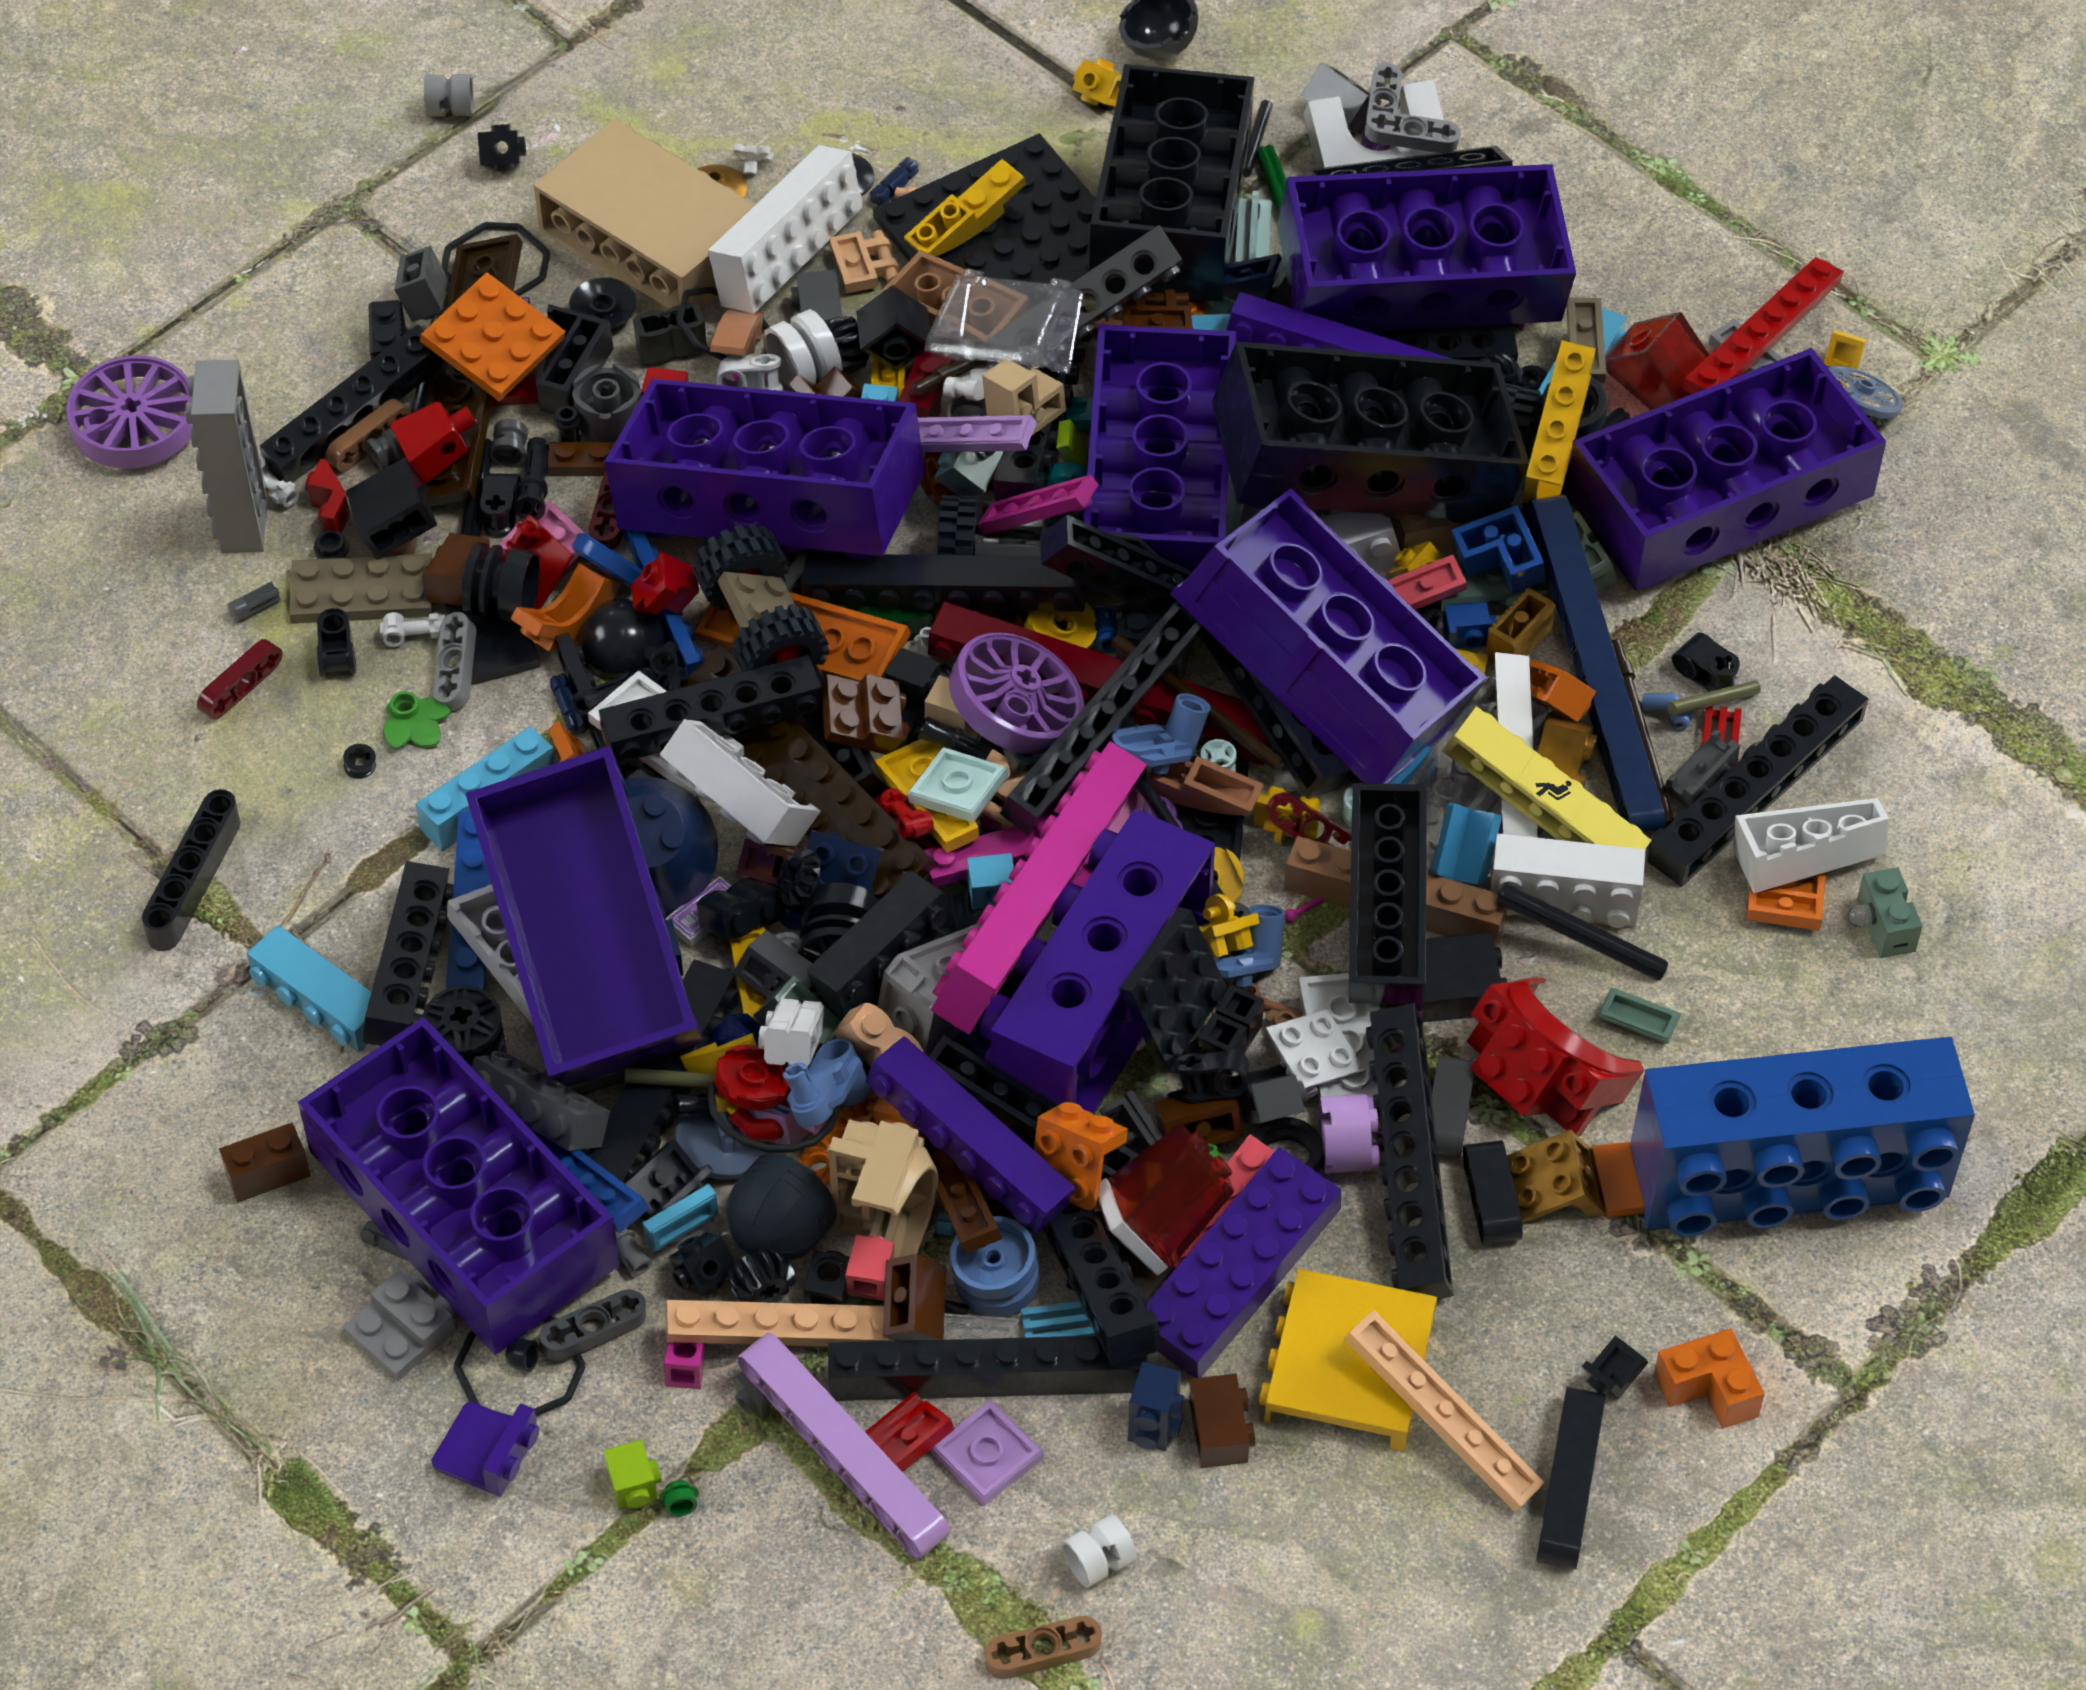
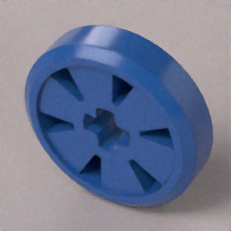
M584 532L578 533L571 544L573 551L629 587L642 574V569Z

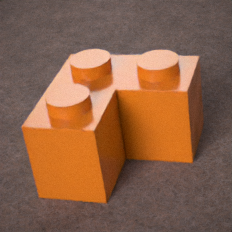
M1732 1328L1658 1352L1653 1375L1669 1407L1706 1396L1722 1429L1759 1417L1765 1393Z

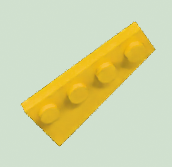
M919 739L875 759L876 771L890 788L898 789L902 795L908 797V792L941 751L942 747L924 739ZM910 803L909 808L912 811L921 809L922 811L927 810L930 812L934 822V829L930 834L947 853L979 839L976 821H966Z

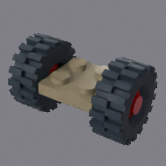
M748 524L747 529H744L742 525L734 526V531L729 532L728 529L721 531L722 536L718 539L714 536L708 540L709 546H702L698 551L700 556H695L693 572L711 606L714 608L718 606L722 611H727L729 606L740 627L738 631L740 637L734 638L733 644L735 647H732V650L742 672L809 655L813 667L818 664L824 665L827 660L825 655L829 654V643L814 613L808 611L807 607L804 606L798 609L793 602L784 583L786 580L784 574H788L789 570L788 562L771 530L768 532L767 528L762 525L757 528L756 524Z

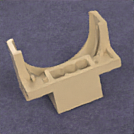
M849 1119L842 1139L833 1137L828 1149L831 1195L837 1209V1218L833 1225L834 1232L852 1237L856 1235L866 1237L877 1235L886 1240L894 1241L895 1258L918 1254L932 1216L937 1195L936 1188L938 1187L937 1168L924 1147V1138L919 1137L917 1129H913L904 1123H889L880 1120L878 1126L869 1121L858 1122Z

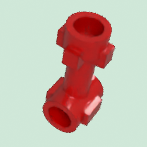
M888 789L881 795V808L886 813L889 812L893 819L898 818L897 826L902 838L911 837L912 839H917L933 831L934 822L930 812L927 810L922 811L921 809L912 811L909 808L908 797L902 795L898 789Z

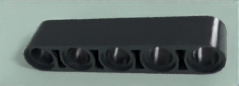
M214 790L203 799L143 911L142 922L148 944L157 951L171 950L180 942L240 828L241 821L235 796L227 790Z
M1566 1387L1536 1558L1538 1563L1577 1569L1606 1394Z

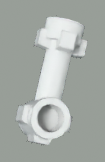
M259 455L265 487L273 493L271 494V500L277 505L281 503L284 507H291L299 497L296 485L291 481L287 483L283 480L279 481L270 474L267 462L264 457Z
M396 612L388 613L384 616L383 622L380 623L381 639H383L387 646L398 647L404 643V636L431 633V638H439L440 625L446 614L439 615V613L429 614V619L404 622V617Z

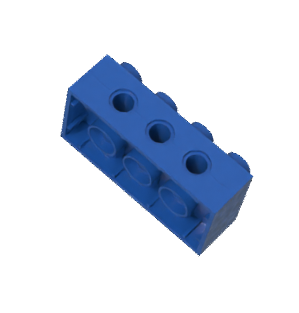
M1952 1036L1645 1069L1630 1147L1645 1205L1643 1216L1647 1231L1671 1228V1231L1677 1236L1693 1237L1710 1231L1717 1223L1747 1220L1748 1224L1752 1227L1766 1229L1784 1224L1795 1214L1824 1212V1215L1829 1219L1847 1220L1861 1215L1869 1206L1899 1203L1903 1210L1909 1212L1926 1211L1938 1206L1945 1198L1950 1196L1975 1117Z

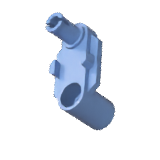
M1188 693L1179 694L1175 699L1166 725L1150 724L1118 729L1112 735L1110 741L1145 762L1147 766L1154 767V773L1159 775L1167 774L1171 764L1190 761L1211 709L1207 701L1196 695Z
M1265 904L1254 905L1248 908V914L1258 912L1260 924L1249 927L1253 946L1246 949L1229 951L1227 945L1228 954L1214 958L1223 979L1236 977L1235 986H1251L1253 973L1276 969L1280 966L1285 911L1282 908Z
M846 1038L831 1040L818 1050L808 1066L805 1063L797 1062L789 1065L785 1072H783V1076L791 1089L786 1100L797 1124L801 1127L809 1128L822 1124L831 1116L836 1106L848 1107L857 1105L871 1094L872 1088L865 1082L867 1076L851 1040Z

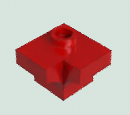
M661 552L653 562L647 563L642 574L631 584L633 609L643 614L649 611L657 615L663 608L679 614L699 593V585L693 572V566L664 552Z

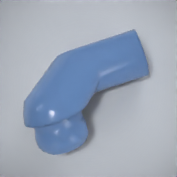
M1675 693L1643 694V710L1665 711L1671 717L1670 721L1675 729H1686L1693 718L1692 711L1674 716L1669 714L1667 710L1668 702L1681 699Z

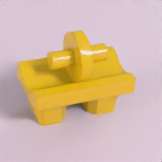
M1270 786L1265 795H1259L1255 803L1256 809L1253 824L1263 827L1265 831L1275 833L1274 844L1282 846L1286 836L1294 837L1272 823L1267 814V804L1272 796L1286 791L1283 788ZM1306 796L1301 797V801L1321 813V810H1319V798L1312 797L1307 799ZM1290 803L1285 807L1278 805L1276 808L1279 813L1278 818H1281L1283 815L1291 817L1296 822V825L1292 828L1296 829L1300 817L1291 811ZM1314 820L1305 826L1304 834L1310 839L1318 837L1320 821Z
M1223 894L1212 895L1206 900L1203 917L1209 920L1210 923L1199 926L1213 958L1227 955V945L1229 951L1252 947L1253 941L1249 927L1260 924L1258 912L1242 917L1234 916V911L1236 910L1235 903Z

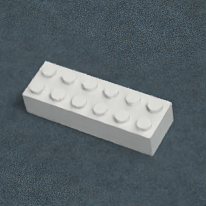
M818 145L708 250L721 307L754 314L829 241L830 237H833L863 208L851 151Z

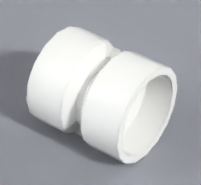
M1109 1514L1091 1524L1090 1533L1081 1530L1061 1542L1062 1552L1070 1570L1080 1584L1086 1588L1105 1579L1108 1576V1569L1118 1571L1138 1558L1130 1534L1114 1514Z

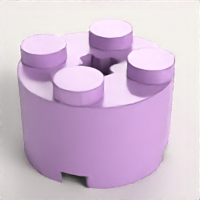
M1366 1094L1319 1097L1318 1128L1319 1136L1322 1139L1323 1151L1325 1150V1157H1323L1322 1161L1324 1174L1371 1171V1168H1379L1378 1145H1375L1374 1132H1378L1377 1109L1374 1108L1373 1097L1366 1096Z

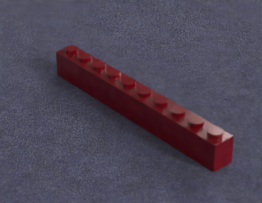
M945 601L929 632L927 651L928 655L934 656L939 660L955 663L963 647L977 636L987 633H1009L1027 638L1051 651L1070 669L1081 688L1084 706L1089 703L1124 662V660ZM998 655L1004 663V656ZM1038 672V674L1041 677V680H1046V678ZM1181 680L1271 749L1272 745L1241 699ZM1160 683L1132 715L1136 724L1139 726L1150 724L1166 725L1177 695ZM1058 692L1051 694L1055 696H1060ZM1206 720L1198 741L1199 745L1203 746L1208 741L1214 739H1223L1235 747L1236 757L1264 766L1265 763L1211 721Z

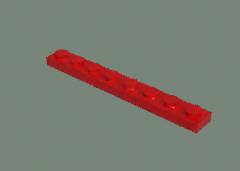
M1817 257L1812 259L1686 376L1682 389L1694 394L1743 375L1841 282L1844 271L1833 266L1828 261Z

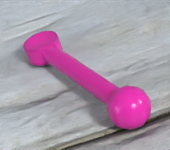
M1317 897L1295 910L1287 909L1285 911V921L1288 923L1295 922L1299 915L1325 902V900Z

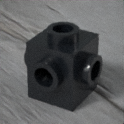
M511 124L491 125V132H477L480 165H494L495 171L514 170V163H521V156H526L525 136H519L518 130H511ZM501 141L506 142L508 145V150L504 154L500 153L497 149V145Z
M708 1232L699 1237L692 1236L685 1239L677 1246L678 1251L668 1257L674 1267L671 1270V1274L678 1286L683 1290L686 1289L700 1295L710 1294L723 1285L722 1280L728 1277L727 1272L730 1268L734 1267V1259L722 1237Z

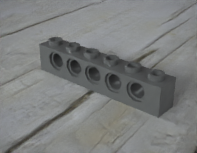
M1158 225L987 340L1001 361L1007 358L1028 370L1036 369L1038 367L1036 365L1037 361L1046 355L1049 359L1057 356L1066 349L1064 345L1066 342L1074 337L1077 340L1084 338L1095 329L1093 324L1102 318L1108 321L1116 317L1124 310L1122 305L1132 298L1137 302L1152 292L1150 286L1162 279L1165 283L1173 279L1181 272L1179 267L1184 264L1183 260L1161 226ZM1144 258L1154 262L1153 270L1146 275L1139 274L1135 270L1137 262ZM1115 277L1122 278L1126 283L1124 290L1118 294H1112L1107 290L1108 282ZM1087 296L1095 298L1097 305L1092 312L1083 313L1078 309V304L1082 298ZM1058 315L1065 316L1068 319L1066 329L1061 332L1052 331L1050 329L1051 320ZM1030 334L1038 336L1039 345L1035 350L1025 351L1022 349L1021 342L1025 336Z

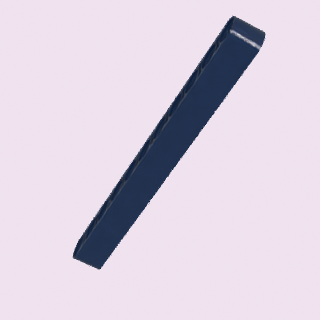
M1565 494L1529 500L1528 514L1539 553L1544 561V570L1577 678L1596 691L1591 700L1588 714L1591 724H1594V734L1598 735L1597 744L1618 813L1627 822L1640 828L1643 834L1656 832L1659 828L1665 829V813L1569 501Z

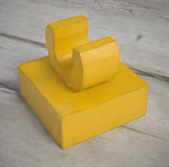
M1834 330L1824 364L1859 369L1867 339Z

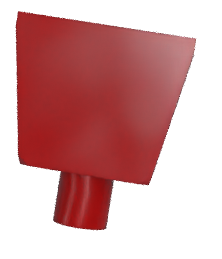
M435 402L390 423V426L408 462L425 484L467 452L468 448L461 433L475 426L477 421L467 406L450 416L441 402Z

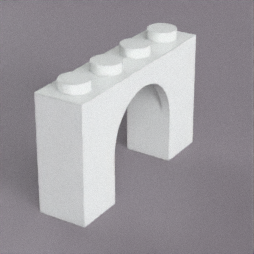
M1434 79L1402 85L1399 97L1401 114L1444 120ZM1340 96L1308 101L1303 114L1317 168L1435 153L1397 146L1389 150L1377 151L1362 146L1352 137L1348 130ZM1414 128L1405 129V132L1411 136L1421 134Z

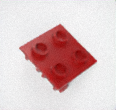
M528 515L523 523L517 524L516 532L511 540H508L506 543L508 549L503 550L505 559L512 548L538 552L541 569L538 595L534 609H541L574 555L535 518Z

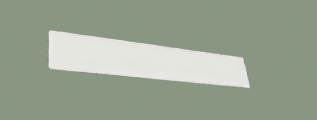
M1496 652L1498 723L1512 734L1521 737L1533 749L1529 656ZM1501 797L1503 834L1538 838L1537 824Z

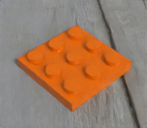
M486 272L421 333L420 342L500 401L564 340L566 331Z

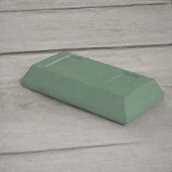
M1612 987L1598 1014V1018L1602 1021L1663 1044L1669 1043L1681 1017L1679 1012Z

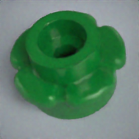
M676 1480L665 1487L659 1499L668 1515L680 1517L688 1515L696 1509V1497H698L699 1491L696 1486H690L684 1480Z

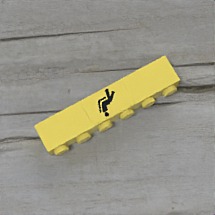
M1477 706L1442 750L1443 753L1557 840L1646 849L1651 842V839L1644 835L1640 828L1627 822L1614 812L1610 805L1597 799L1584 789L1580 782L1571 779L1555 767L1550 759L1542 757L1529 747L1521 737L1512 734L1499 724L1491 714L1482 711Z

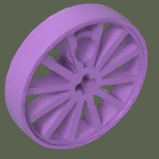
M150 356L115 358L92 368L76 382L67 400V423L75 446L89 459L114 468L128 469L150 466L173 456L191 439V427L193 424H187L186 412L184 416L172 414L173 412L186 411V403L192 402V397L189 396L188 377L175 365ZM133 377H144L135 392ZM125 379L126 394L113 382ZM159 380L166 381L161 385L157 386L156 388H154ZM102 388L109 396L95 393V391ZM178 392L185 394V395H181V396L171 397L172 395H174V394H176V393H178ZM84 405L94 407L88 409H81V407H83ZM84 425L85 429L81 430L79 427ZM160 425L174 430L165 435L157 426ZM148 434L155 441L140 446L139 438ZM123 437L131 438V448L117 447Z
M987 633L973 638L959 653L949 677L951 698L963 719L985 739L1002 748L1018 753H1045L1084 708L1081 688L1070 669L1045 647L1014 634ZM998 655L1004 656V663ZM1038 672L1042 674L1046 678V680H1041V677L1038 674ZM1056 692L1060 694V696L1051 695ZM997 707L994 713L989 708Z

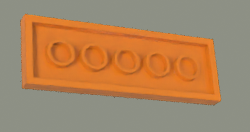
M789 592L798 609L804 606L807 607L808 611L814 613L829 643V654L825 655L827 660L824 665H817L826 675L830 674L859 682L866 674L885 678L884 673L899 649L901 647L904 648L911 635V631L906 625ZM710 604L695 633L700 640L717 645L722 644L724 647L732 649V647H735L733 644L734 638L740 637L738 633L740 627L730 606L727 611H722L718 606L714 608Z

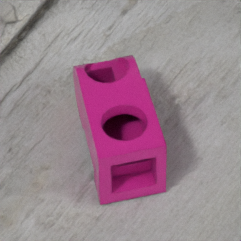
M668 1342L664 1359L666 1386L701 1389L707 1343Z

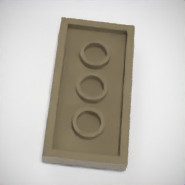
M432 553L382 556L379 559H376L374 556L292 560L291 624L317 622L320 613L329 608L344 610L348 615L349 621L383 619L386 614L391 612L399 613L404 618L429 617V614H433V602L428 601L427 589L422 583V574L424 568L429 566L433 560Z

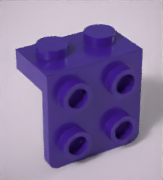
M467 1402L462 1407L433 1456V1468L438 1472L501 1497L509 1482L513 1481L516 1477L521 1461L528 1449L534 1446L538 1438L539 1426H537L534 1408L520 1403L511 1418L477 1403Z

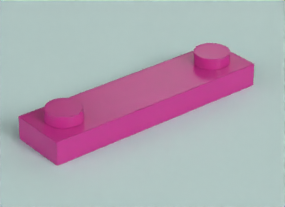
M1090 474L992 502L977 526L984 535L999 531L1004 533L1013 527L1071 511L1080 512L1091 503L1090 497L1099 484Z
M1048 818L1043 819L1029 836L1015 826L980 835L979 839L948 853L942 846L924 850L937 864L927 874L930 883L937 887L967 879V858L1011 853L1013 866L1017 864L1019 859L1027 862L1029 858L1025 857L1024 854L1035 836L1040 839L1044 837L1039 832Z

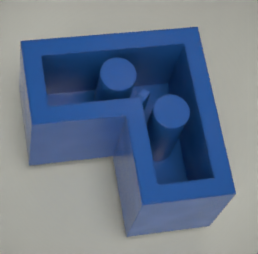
M1518 505L1451 530L1453 550L1466 578L1500 566L1512 594L1545 582L1544 561Z

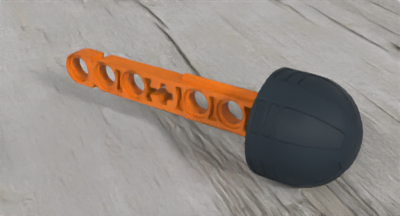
M872 1090L871 1094L863 1102L854 1106H845L839 1112L833 1130L818 1144L808 1147L797 1160L777 1153L763 1154L755 1160L734 1185L727 1203V1219L731 1234L740 1248L749 1253H756L762 1248L769 1253L770 1257L779 1253L785 1259L794 1260L804 1256L818 1244L835 1224L837 1218L835 1201L827 1188L830 1183L828 1149L832 1138L842 1139L849 1119L858 1122L869 1121L876 1124L872 1109L876 1101L881 1097H874L875 1093ZM816 1163L827 1164L824 1168L818 1170L809 1169L810 1166Z

